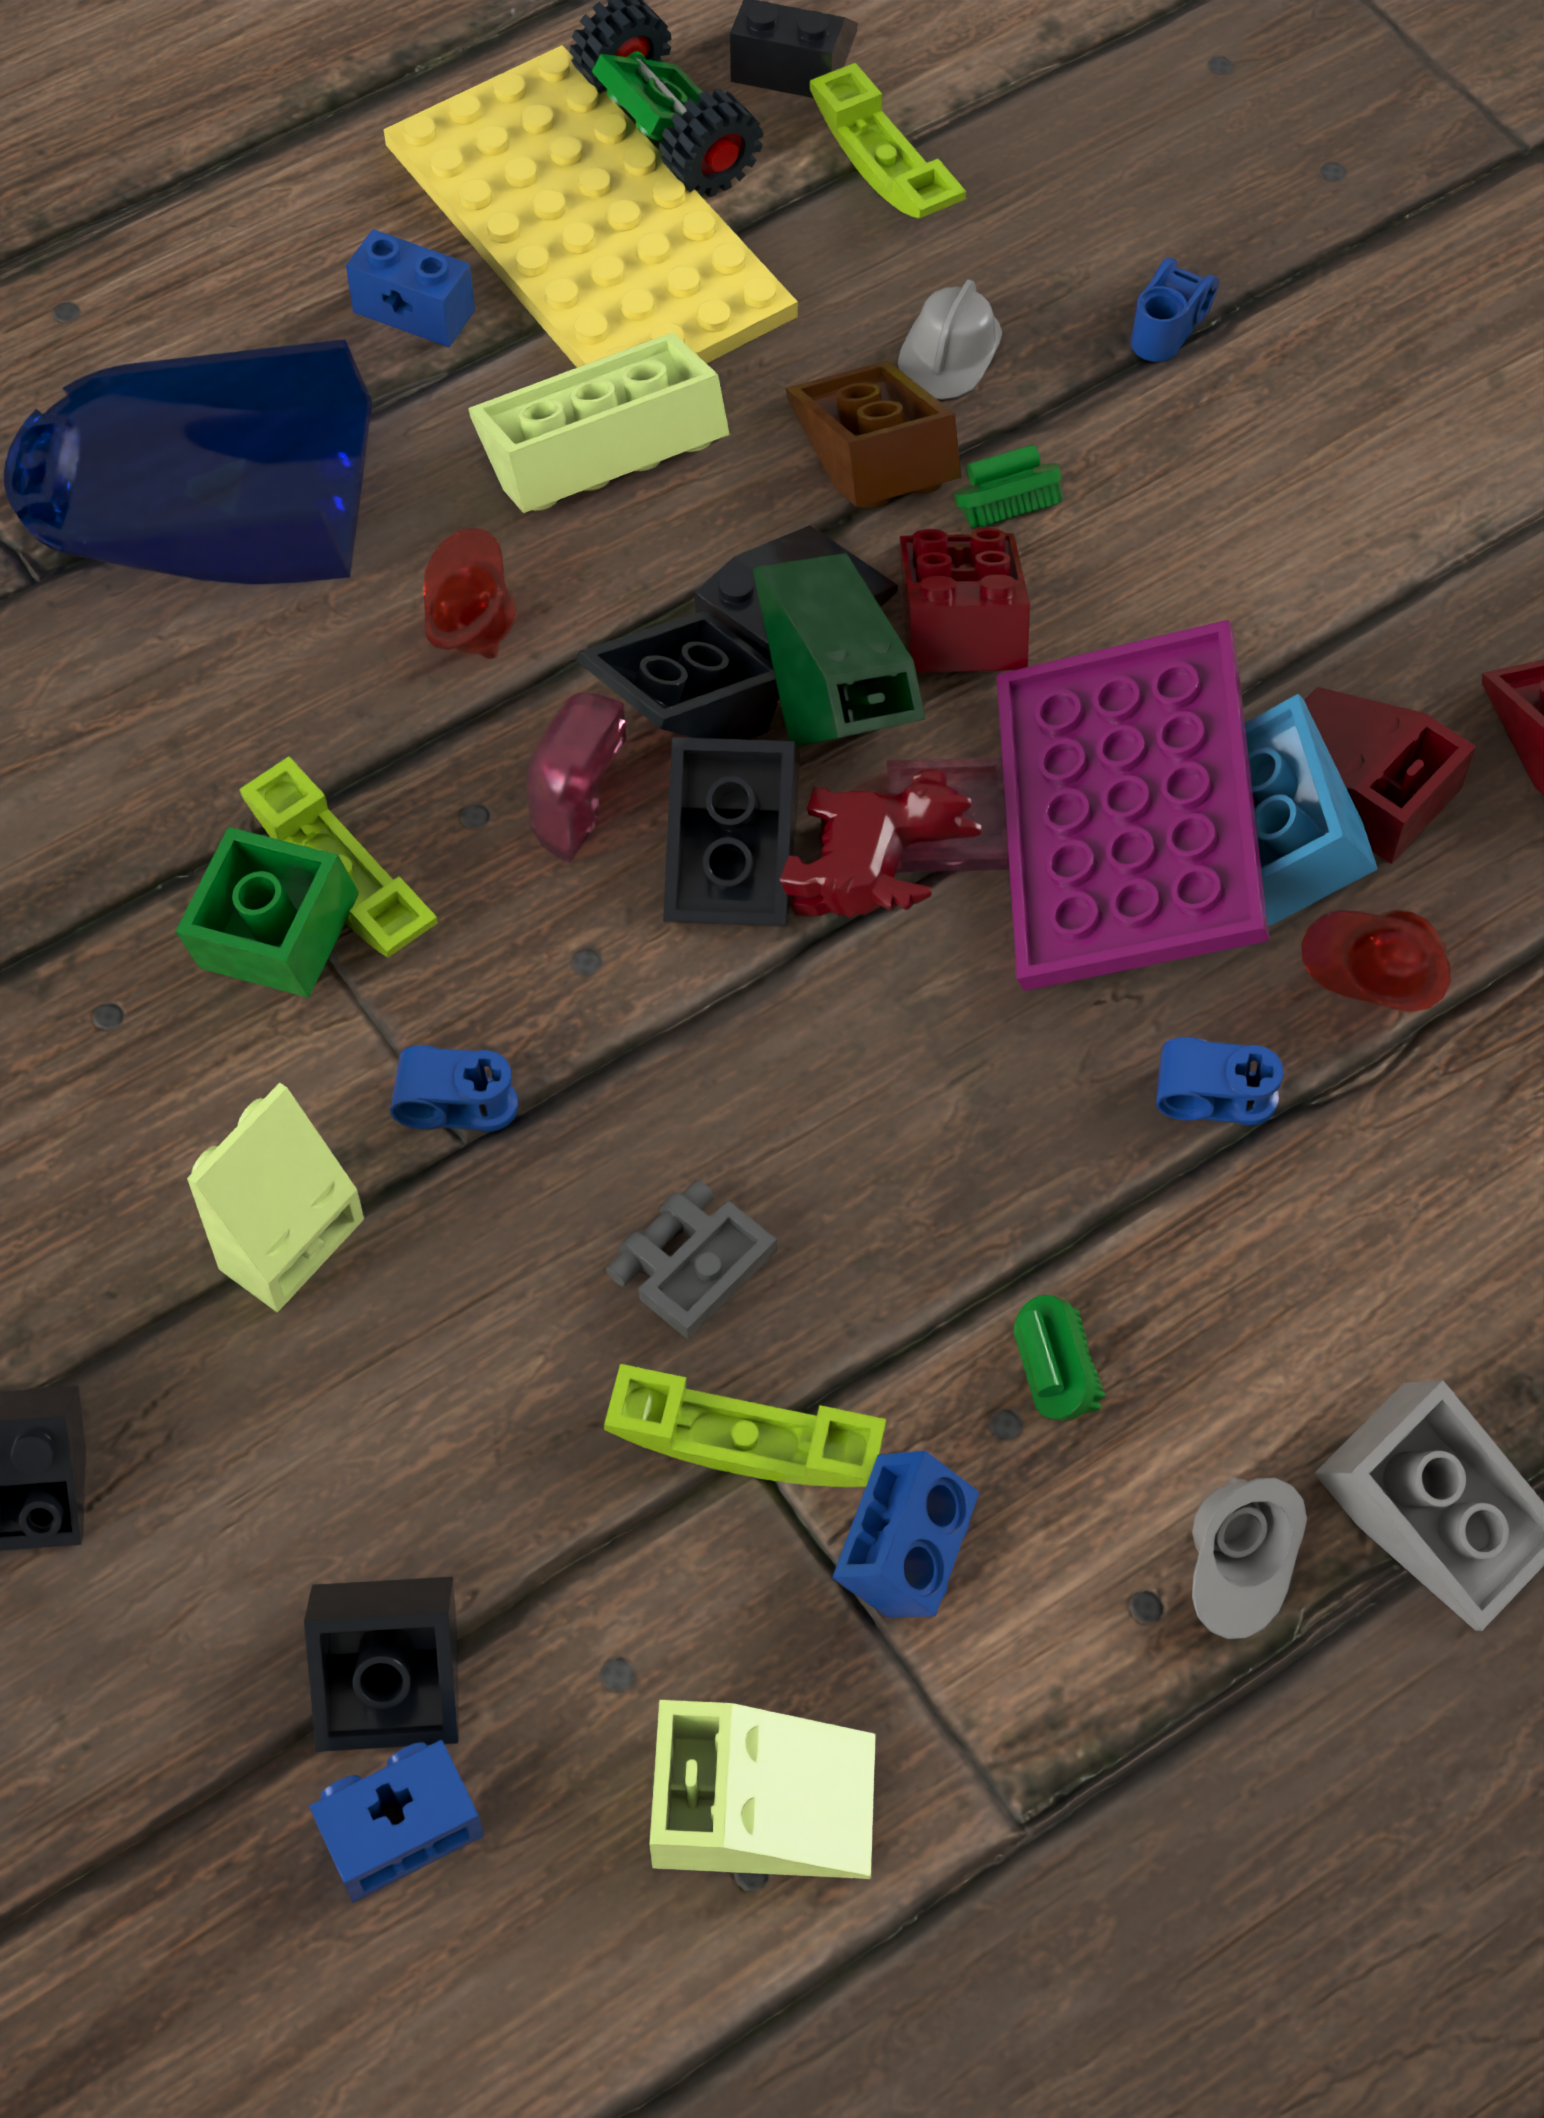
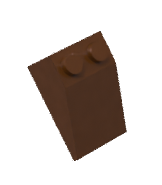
M888 360L786 388L787 399L834 487L856 507H880L887 504L892 497L909 492H933L938 490L942 483L961 478L955 413Z

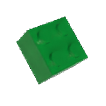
M228 827L175 932L200 969L309 998L350 914L349 910L353 908L359 891L337 854Z

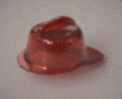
M474 527L460 530L442 542L432 554L425 570L423 591L426 638L435 648L446 650L456 648L461 652L479 653L487 659H494L499 653V643L508 635L513 627L517 614L514 598L505 584L503 555L498 540L487 530Z
M1338 910L1322 915L1308 927L1301 943L1302 961L1311 977L1325 989L1345 997L1381 1004L1397 1010L1415 1012L1430 1009L1443 999L1451 983L1450 963L1445 954L1446 944L1441 942L1437 930L1426 918L1411 911L1393 910L1376 915L1362 911Z

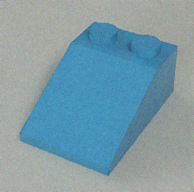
M1299 694L1245 723L1266 915L1269 926L1378 870L1362 819L1304 699Z

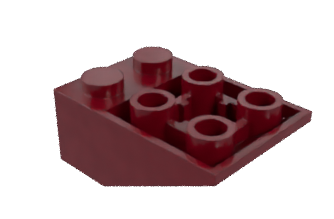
M979 528L972 531L971 534L947 535V533L941 530L923 529L910 536H900L906 649L914 661L916 673L1004 671L1028 667L1030 602L1014 533H1004L996 528Z
M1316 687L1304 701L1362 819L1372 852L1392 864L1462 789L1476 746L1426 713Z

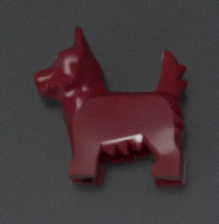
M937 769L920 770L914 775L911 785L904 788V792L899 794L869 791L830 792L824 787H814L806 809L810 816L821 818L819 839L825 845L822 848L823 857L810 864H804L798 856H788L780 877V883L785 894L792 895L790 905L795 915L822 916L831 912L836 913L838 916L845 915L848 918H852L858 914L866 915L880 906L889 910L897 906L904 910H909L914 904L929 898L932 895L930 886L900 881L894 878L903 851L910 844L919 842H935L953 838H974L981 834L982 825L963 817V812L972 806L973 801L958 795L957 791L947 786L946 775Z

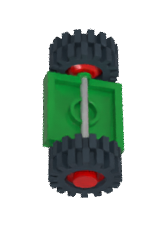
M607 0L608 5L606 7L599 1L592 7L596 14L592 18L585 14L580 20L584 29H575L572 38L577 43L570 45V54L574 57L571 61L575 68L590 84L596 87L599 94L605 91L613 102L624 107L636 120L635 125L640 132L655 140H663L664 138L667 140L660 143L659 151L663 154L661 156L662 162L677 179L683 182L689 192L695 189L701 197L704 192L711 197L717 195L718 186L723 191L732 188L730 180L735 177L740 182L746 176L742 169L745 166L752 168L757 161L752 153L761 152L763 144L759 139L764 136L763 130L759 126L760 123L730 92L727 91L725 94L721 89H714L712 96L707 91L702 92L677 64L663 61L661 56L670 55L671 46L667 42L672 40L671 33L667 29L668 26L644 0Z

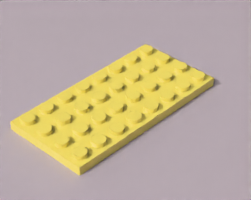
M563 45L384 129L385 143L390 151L577 368L672 332L707 364L798 317V301L695 189L692 192L688 191L683 182L677 179L662 162L661 156L663 154L637 129L634 122L607 96L606 92L603 91L601 94L597 92L596 87L590 84L575 68L571 61L574 57Z

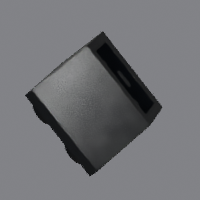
M78 1386L0 1392V1551L82 1544L86 1444Z

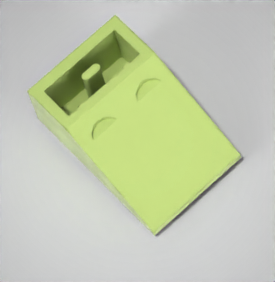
M281 1083L264 1099L254 1100L244 1110L239 1119L238 1126L219 1146H211L200 1155L193 1166L191 1175L187 1178L218 1269L277 1313L364 1220L356 1187L289 1089Z
M659 1700L650 1829L652 1868L871 1879L876 1734L734 1703Z

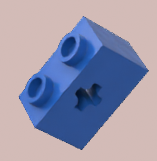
M372 229L346 264L353 312L450 348L475 312L470 264Z
M443 1740L429 1746L423 1742L409 1745L393 1754L387 1761V1767L363 1779L358 1775L342 1778L323 1790L320 1795L321 1800L309 1805L352 1903L484 1837L479 1815ZM397 1804L398 1809L404 1814L405 1820L399 1824L392 1825L386 1817L384 1810L389 1806Z

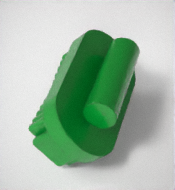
M1034 444L966 464V474L971 485L959 488L953 492L956 507L961 508L972 528L992 525L993 522L998 523L999 521L1006 520V518L1011 519L1012 516L1017 517L1019 514L1023 515L1025 512L1030 513L1032 510L1037 511L1038 509L1051 507L1063 501L1059 483L1062 480L1059 464H1040V455Z
M1040 1295L1028 1301L1019 1311L1014 1324V1336L1037 1411L1049 1419L1063 1422L1071 1421L1082 1414L1100 1410L1101 1403L1098 1401L1105 1398V1392L1102 1391L1103 1386L1100 1384L1097 1370L1094 1369L1095 1365L1091 1362L1092 1357L1088 1355L1090 1351L1087 1348L1088 1342L1085 1340L1086 1334L1083 1332L1084 1326L1081 1324L1082 1318L1079 1317L1080 1311L1073 1308L1065 1299L1052 1295Z

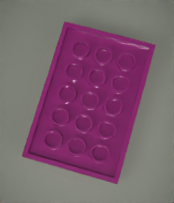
M1229 620L997 674L1016 975L1024 991L1269 941L1235 633Z

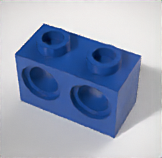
M927 1451L879 1454L832 1578L887 1618L936 1616L941 1600L946 1594L948 1580L962 1540L968 1531L969 1521L979 1491Z

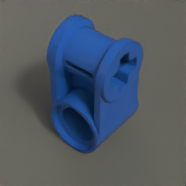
M1166 257L1158 267L1151 282L1137 300L1130 341L1131 348L1136 355L1152 362H1163L1173 358L1196 325L1200 324L1207 316L1217 294L1219 278L1211 274L1205 278L1178 267L1176 259Z
M1193 1037L1170 1039L1161 1048L1156 1097L1157 1110L1163 1115L1178 1120L1194 1121L1202 1119L1240 1123L1247 1126L1259 1125L1268 1121L1276 1111L1279 1101L1278 1089L1284 1075L1282 1062L1277 1054L1270 1049L1258 1045L1246 1046L1216 1043ZM1253 1061L1257 1062L1256 1072L1250 1071V1065ZM1247 1084H1254L1257 1087H1250ZM1254 1100L1253 1108L1248 1110L1246 1108L1247 1101Z
M426 1045L405 1048L400 1052L390 1115L400 1124L416 1129L456 1128L485 1132L498 1131L512 1122L519 1109L518 1097L511 1085L512 1073L510 1065L499 1053L489 1050L439 1049ZM486 1066L491 1069L492 1077H487ZM482 1104L486 1106L488 1114L486 1116L482 1114L480 1107Z

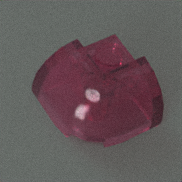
M576 693L564 702L536 743L526 772L531 829L542 847L568 863L572 862L600 819L597 783L627 740L624 703L595 693Z

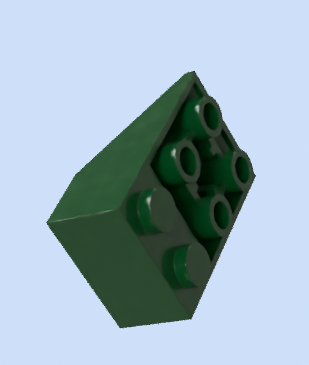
M847 553L752 568L789 741H795L797 747L926 720L914 661Z

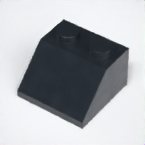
M743 0L730 32L731 82L814 98L810 90V80L844 67L857 33L858 23L846 17L818 11L789 7L767 1Z
M453 1577L312 1585L304 1618L315 1751L406 1747L420 1742L431 1745L440 1740H443L444 1744L458 1743V1636Z

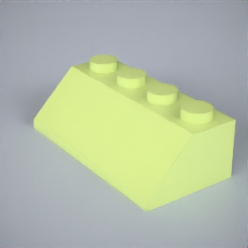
M673 332L468 408L471 420L502 489L523 513L531 510L548 509L562 498L583 490L593 491L606 486L612 479L633 471L653 469L662 460L683 452L700 451L708 447L712 441L730 435L718 374Z

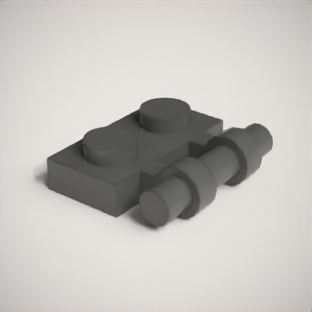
M695 1180L682 1194L672 1193L660 1205L659 1210L661 1214L642 1233L632 1232L619 1245L621 1253L606 1267V1272L611 1279L622 1287L638 1272L650 1275L638 1288L639 1300L687 1340L777 1252V1239L729 1200L711 1217L704 1213L702 1210L714 1199L711 1190L699 1180ZM678 1233L688 1234L690 1238L671 1257L662 1251Z

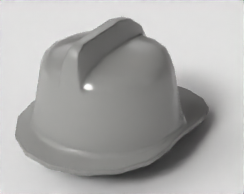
M967 279L963 287H946L935 291L924 302L920 315L915 320L900 350L897 362L898 369L939 401L960 398L974 390L983 378L1000 344L1002 336L1000 324L994 317L990 303L982 294L976 292V285L973 280Z
M1231 1478L1227 1485L1215 1489L1207 1496L1195 1513L1192 1534L1199 1556L1193 1576L1192 1599L1197 1617L1210 1632L1226 1639L1247 1638L1264 1629L1279 1613L1288 1592L1298 1549L1302 1542L1307 1522L1304 1500L1292 1485L1277 1478H1256L1249 1482L1244 1479Z

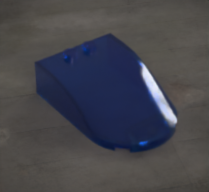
M345 339L132 363L93 372L63 387L67 396L52 405L43 414L35 409L20 427L9 448L4 467V487L9 503L24 528L36 540L54 550L134 569L204 581L239 584H279L350 578L372 399Z

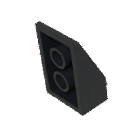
M809 525L734 556L694 592L695 613L705 610L772 662L752 568L847 553L880 608L897 593L898 584Z
M705 610L581 650L577 657V662L660 729L691 738L749 740L768 733L780 698L772 662Z
M672 737L664 922L787 927L790 895L785 894L780 883V877L788 856L794 855L800 752L795 741Z

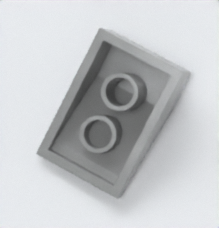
M1444 1380L1403 1383L1314 1473L1360 1529L1475 1631H1483L1544 1566V1502Z

